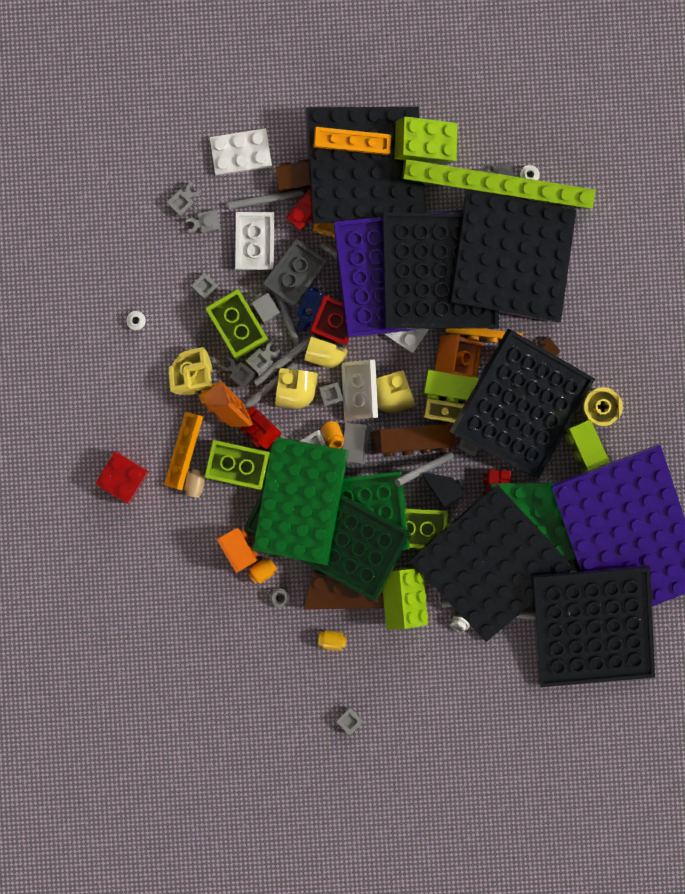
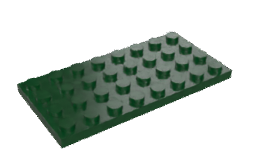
M264 488L243 528L256 535ZM341 494L328 565L308 561L303 562L376 602L412 532Z

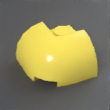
M311 337L304 360L320 365L323 368H333L344 361L348 350L344 348L343 350L339 349L335 344Z
M203 347L178 354L179 356L174 360L172 366H169L171 392L179 395L197 394L199 390L212 388V364L207 351Z
M280 368L275 407L302 409L308 406L316 393L318 373Z
M404 370L376 378L377 407L382 412L392 414L415 407Z

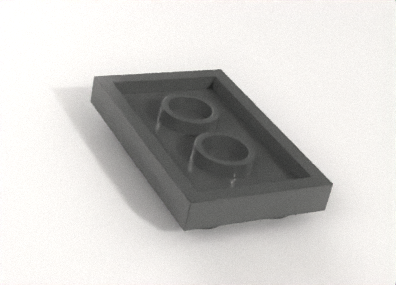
M296 239L262 286L294 308L305 293L306 288L311 285L327 263V260Z

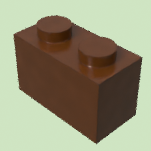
M309 159L299 160L298 164L292 165L290 162L280 163L279 167H276L279 193L310 188Z

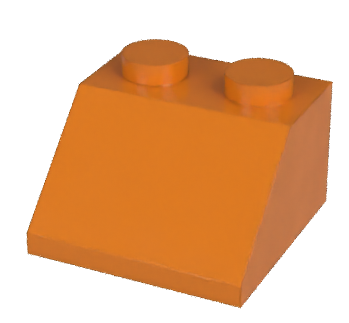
M440 335L435 371L477 378L483 343L459 336Z
M221 381L203 394L206 401L204 403L205 407L210 412L214 411L221 423L225 422L230 427H246L253 424L244 403Z
M239 527L216 539L236 573L258 560L256 557L259 555L257 551H253V546L250 547L246 541L249 537L245 530H240Z

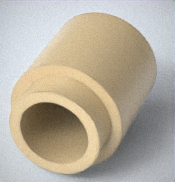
M191 469V472H187L184 485L186 496L200 498V493H203L205 475H202L203 471Z

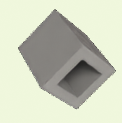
M260 293L253 298L254 302H252V305L264 324L281 314L268 293L265 295Z

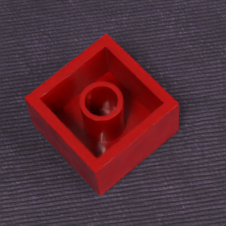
M324 296L310 332L346 347L350 337L347 338L343 302Z
M114 451L95 484L125 503L130 504L150 471L121 453Z

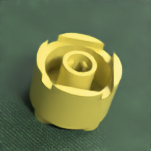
M606 387L590 391L585 396L581 405V411L585 420L591 419L593 426L596 427L613 424L618 420L623 410L622 400L619 395ZM601 402L603 406H606V409L602 412L601 409H598V405Z

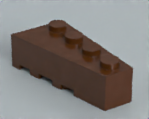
M453 424L371 431L372 455L383 454V457L395 456V452H402V455H412L413 451L420 450V454L432 453V449H438L439 452H448L451 447H456L455 434L450 432Z
M312 572L304 610L384 608L383 590L378 600L374 602L326 574Z

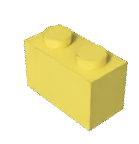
M427 399L424 418L454 423L464 405Z

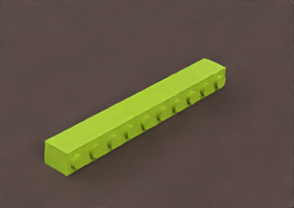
M407 159L404 160L401 178L593 209L596 189Z

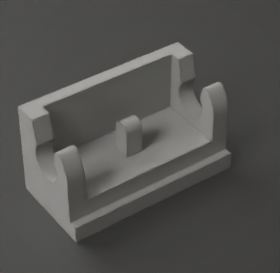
M346 423L342 449L349 450L347 462L365 464L370 426Z

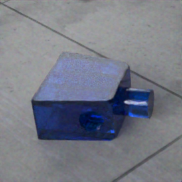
M311 286L306 288L296 317H299L297 329L307 332L310 322L314 323L324 296L327 293ZM307 307L311 308V315L305 312Z

